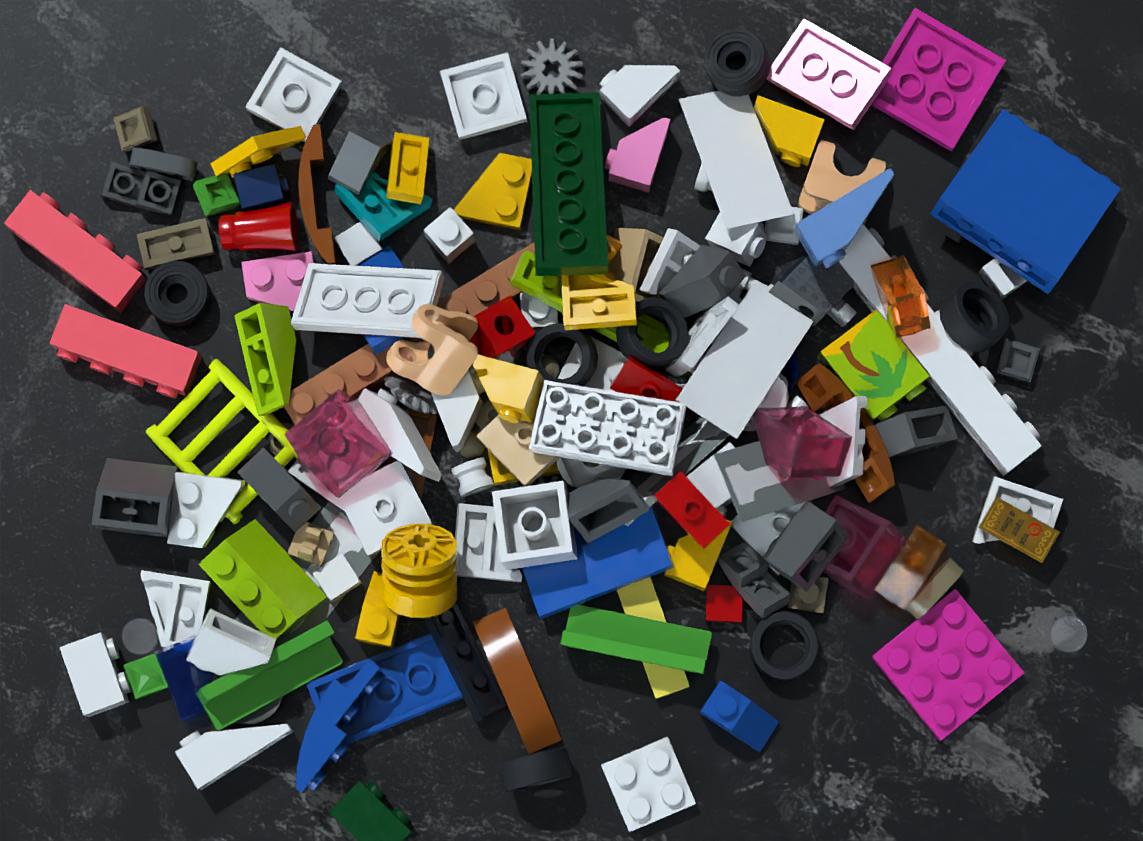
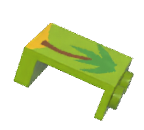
M877 309L824 348L818 356L826 368L831 366L854 397L866 396L867 408L863 409L872 421H875L877 418L880 422L889 419L898 411L895 406L905 397L910 402L926 390L923 383L930 377Z

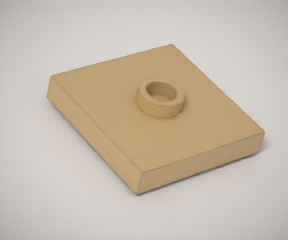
M537 410L532 423L519 420V423H511L497 416L477 435L478 440L524 486H530L559 458L557 456L530 452L529 446Z

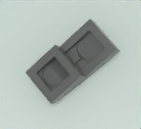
M743 542L718 556V563L729 581L761 618L769 616L790 603L791 593L767 572L769 563L747 542Z

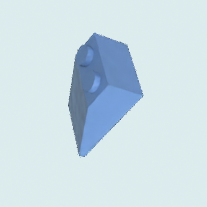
M891 168L796 223L794 232L815 267L823 263L827 269L845 258V250L894 176Z

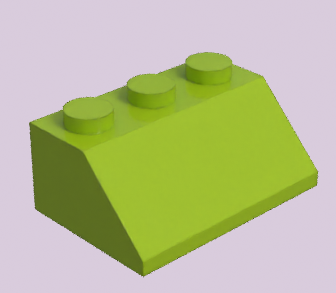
M256 519L226 538L199 563L200 567L260 632L276 639L274 646L282 641L328 598Z

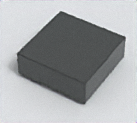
M1005 339L995 374L1029 384L1040 348Z

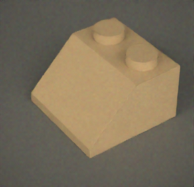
M616 228L613 238L619 240L623 246L608 264L609 271L616 280L634 286L636 302L645 298H661L659 292L657 294H648L639 289L664 237L646 229Z

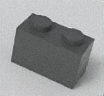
M806 501L801 509L792 516L790 523L778 538L770 544L763 558L779 574L807 592L851 535L837 520Z

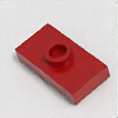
M631 356L628 357L610 385V389L615 392L678 402L676 398L683 389L646 365L636 361Z
M681 471L653 496L703 550L730 525Z

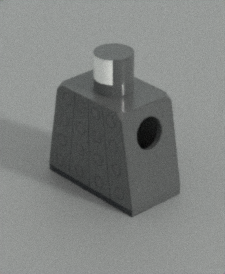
M807 252L769 291L770 294L813 320L814 322L811 326H815L828 314L843 328L857 313L842 299L854 286V281L842 265L837 262L826 269L822 263L815 267Z

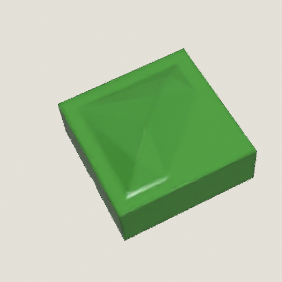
M228 174L204 178L195 181L193 184L205 217L236 209L240 205Z
M159 653L124 665L135 699H140L171 687Z

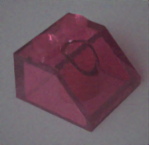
M339 389L284 434L301 462L337 498L344 495L393 454L360 401Z
M806 406L757 408L755 410L753 419L765 463L777 470L779 477L796 482L799 478L823 480L824 477L841 475L853 438L851 435Z
M836 495L825 513L837 520L851 536L822 573L841 586L869 599L907 540L890 521Z

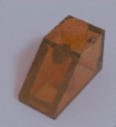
M905 256L870 265L886 319L896 338L914 335L919 331L931 328L925 293Z
M916 525L874 590L882 594L888 601L897 604L905 610L925 582L947 544Z

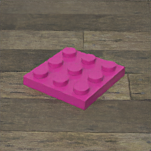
M914 8L882 61L883 64L892 69L893 73L871 105L952 152L1006 60Z
M956 589L871 657L939 741L943 740L1024 674L1023 670Z

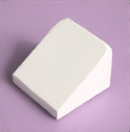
M340 554L313 572L316 580L332 603L362 584L343 554Z

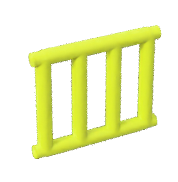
M214 359L208 367L211 371L158 426L154 424L145 432L182 472L204 475L192 461L246 407L260 422L207 475L225 478L269 432L284 446L274 457L283 468L294 457L299 459L307 451L272 413L258 416L253 394L218 359ZM221 381L235 397L181 451L168 435ZM249 484L234 498L228 508L230 510L225 516L234 525L242 518V510L258 495Z

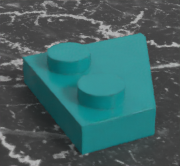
M376 173L372 174L359 195L336 184L334 193L379 242L429 209L432 204V199L424 194L421 204L386 199L388 180L382 179Z

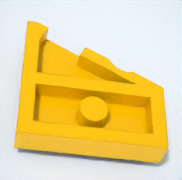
M604 274L561 275L565 330L637 325L636 298L633 285L620 280H610Z

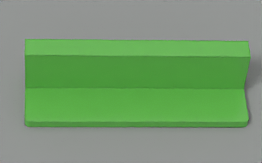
M577 605L570 608L566 631L563 630L561 645L704 674L712 634L706 630Z
M328 620L273 649L267 663L230 672L200 688L197 696L216 730H221L340 666L343 661L330 639L334 631Z

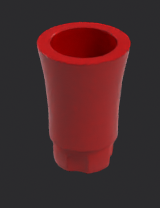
M288 202L274 207L220 216L219 235L223 250L239 248L240 251L254 249L297 251L299 247V228L294 203Z

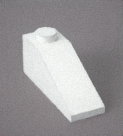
M364 388L344 426L420 475L439 482L442 474L408 411L398 406V400L388 391L380 388L379 392L375 393Z
M288 724L206 732L203 735L196 731L179 742L182 748L175 753L197 789L203 790L294 731Z

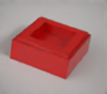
M707 585L705 622H742V596L734 586Z

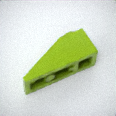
M258 303L234 316L258 416H265L289 405L296 336L291 325L292 319L288 306Z

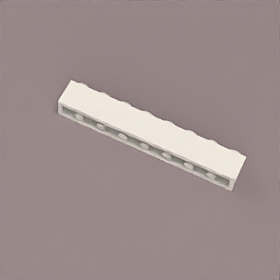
M863 224L845 250V258L839 261L854 281L852 288L871 312L876 309L880 312L930 377L927 379V382L1000 473L1005 476L1042 446L1038 442L1040 439L1039 433L1028 421L1023 423L1015 413L1018 411L1016 404L1007 394L1001 396L993 386L996 381L992 374L984 366L979 368L972 360L973 352L962 348L951 339L941 323L939 310L934 312L926 301L929 298L919 284L915 283L912 285L904 275L907 271L902 262L895 255L890 257L882 248L884 241L873 228L868 230Z

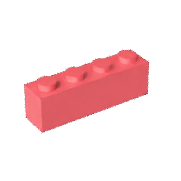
M30 190L4 224L10 231L121 314L147 281L140 273L143 267L127 254L122 259L112 252L115 246L102 235L98 234L94 238L84 231L87 224L74 214L70 213L66 217L56 210L60 204L48 194L42 192L38 196Z
M67 304L63 307L49 343L54 349L58 350L56 356L74 363L77 362L78 358L91 362L90 368L107 375H110L111 370L124 374L123 380L143 387L144 382H148L158 386L156 392L176 399L178 394L188 395L202 359L198 351Z

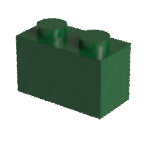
M359 781L329 811L357 841H405L413 833L408 828L412 821L398 807L391 811L382 802L386 795L372 781L367 786L362 781Z

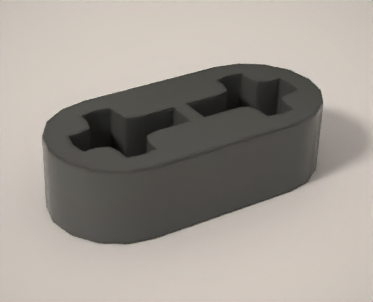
M133 148L129 163L131 168L143 172L148 170L183 181H194L198 165L196 161L185 157L143 148Z

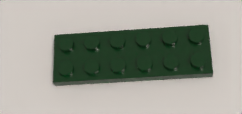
M600 94L529 95L535 275L608 274Z

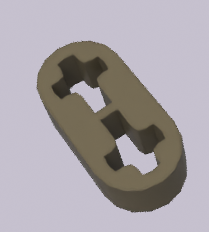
M949 558L909 599L904 607L918 620L954 584L964 570Z

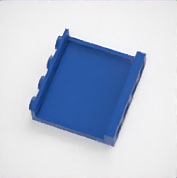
M1003 109L940 197L930 215L1049 294L1121 188L1115 185L1109 177L1097 173L1084 164L1076 155L1069 154L1054 144L1048 136L1038 133L1026 125L1021 118L1011 115Z

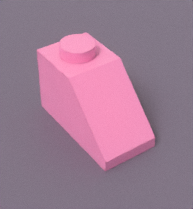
M663 117L619 140L617 150L610 148L604 169L610 170L609 181L649 193L670 128L671 119Z

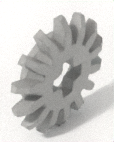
M550 39L549 48L545 49L541 41H538L536 43L540 50L538 53L528 48L526 53L532 57V60H521V66L529 67V71L521 74V79L530 77L532 80L526 86L528 91L536 86L539 88L537 94H543L544 91L549 92V94H554V92L558 91L560 94H566L565 88L567 86L573 91L578 88L572 82V79L582 80L583 75L576 72L575 68L583 66L582 61H572L571 58L578 54L576 49L568 53L564 52L568 45L565 41L557 49L555 48V39ZM549 60L552 64L560 63L561 66L558 68L560 75L555 78L551 74L547 77L543 75V72L546 70L544 65L546 61Z
M397 374L385 376V385L391 388V393L401 403L418 412L437 414L438 409L430 391L423 390L422 386L416 385L413 380H407L403 376Z

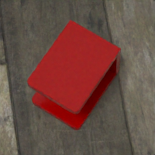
M509 295L474 315L478 322V329L469 340V343L477 347L478 355L498 359L507 351L512 356L518 354L536 333Z

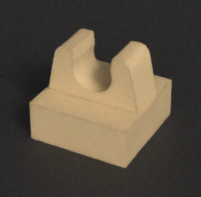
M306 522L296 531L288 554L322 567L335 533Z

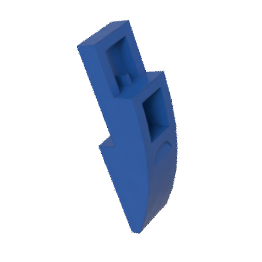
M368 659L347 687L334 679L316 707L305 732L299 754L296 789L301 793L305 794L308 789L314 792L327 776L323 772L330 760L336 763L348 749L349 745L345 741L349 735L338 728L341 722L346 725L349 724L360 709L356 703L364 693L370 696L382 681V678L378 676L382 669Z

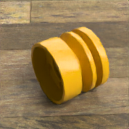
M413 523L397 527L384 537L381 547L383 570L382 599L386 606L399 615L411 618H427L442 614L450 609L457 600V541L452 533L440 526Z

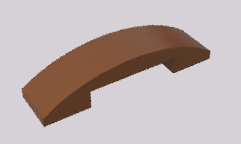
M318 124L312 126L303 148L299 168V198L305 225L318 254L325 264L337 265L333 231L331 228L319 229L313 168L326 166L323 131L321 125Z
M822 364L814 366L795 382L813 412L820 409L826 412L854 398L846 385ZM861 408L859 429H865V444L862 449L864 457L863 475L854 480L868 503L892 488L895 483L891 462L883 440L870 416Z
M506 608L473 621V625L528 754L562 741Z

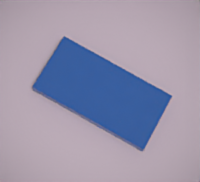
M651 505L649 511L640 515L629 526L623 524L589 543L574 528L578 556L576 560L529 566L522 569L538 616L543 619L672 569L674 564L654 507Z
M430 633L368 658L382 669L378 674L382 681L370 696L366 693L361 696L356 703L360 709L349 724L346 725L341 722L338 728L349 735L345 743L350 745L463 698ZM368 659L306 683L315 708L334 679L347 687Z

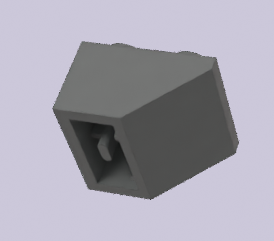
M107 458L96 489L91 525L100 530L168 538L175 473L178 472V467Z

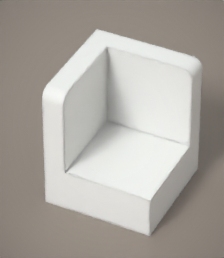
M995 258L982 267L978 273L988 288L994 291L1001 300L1028 281Z

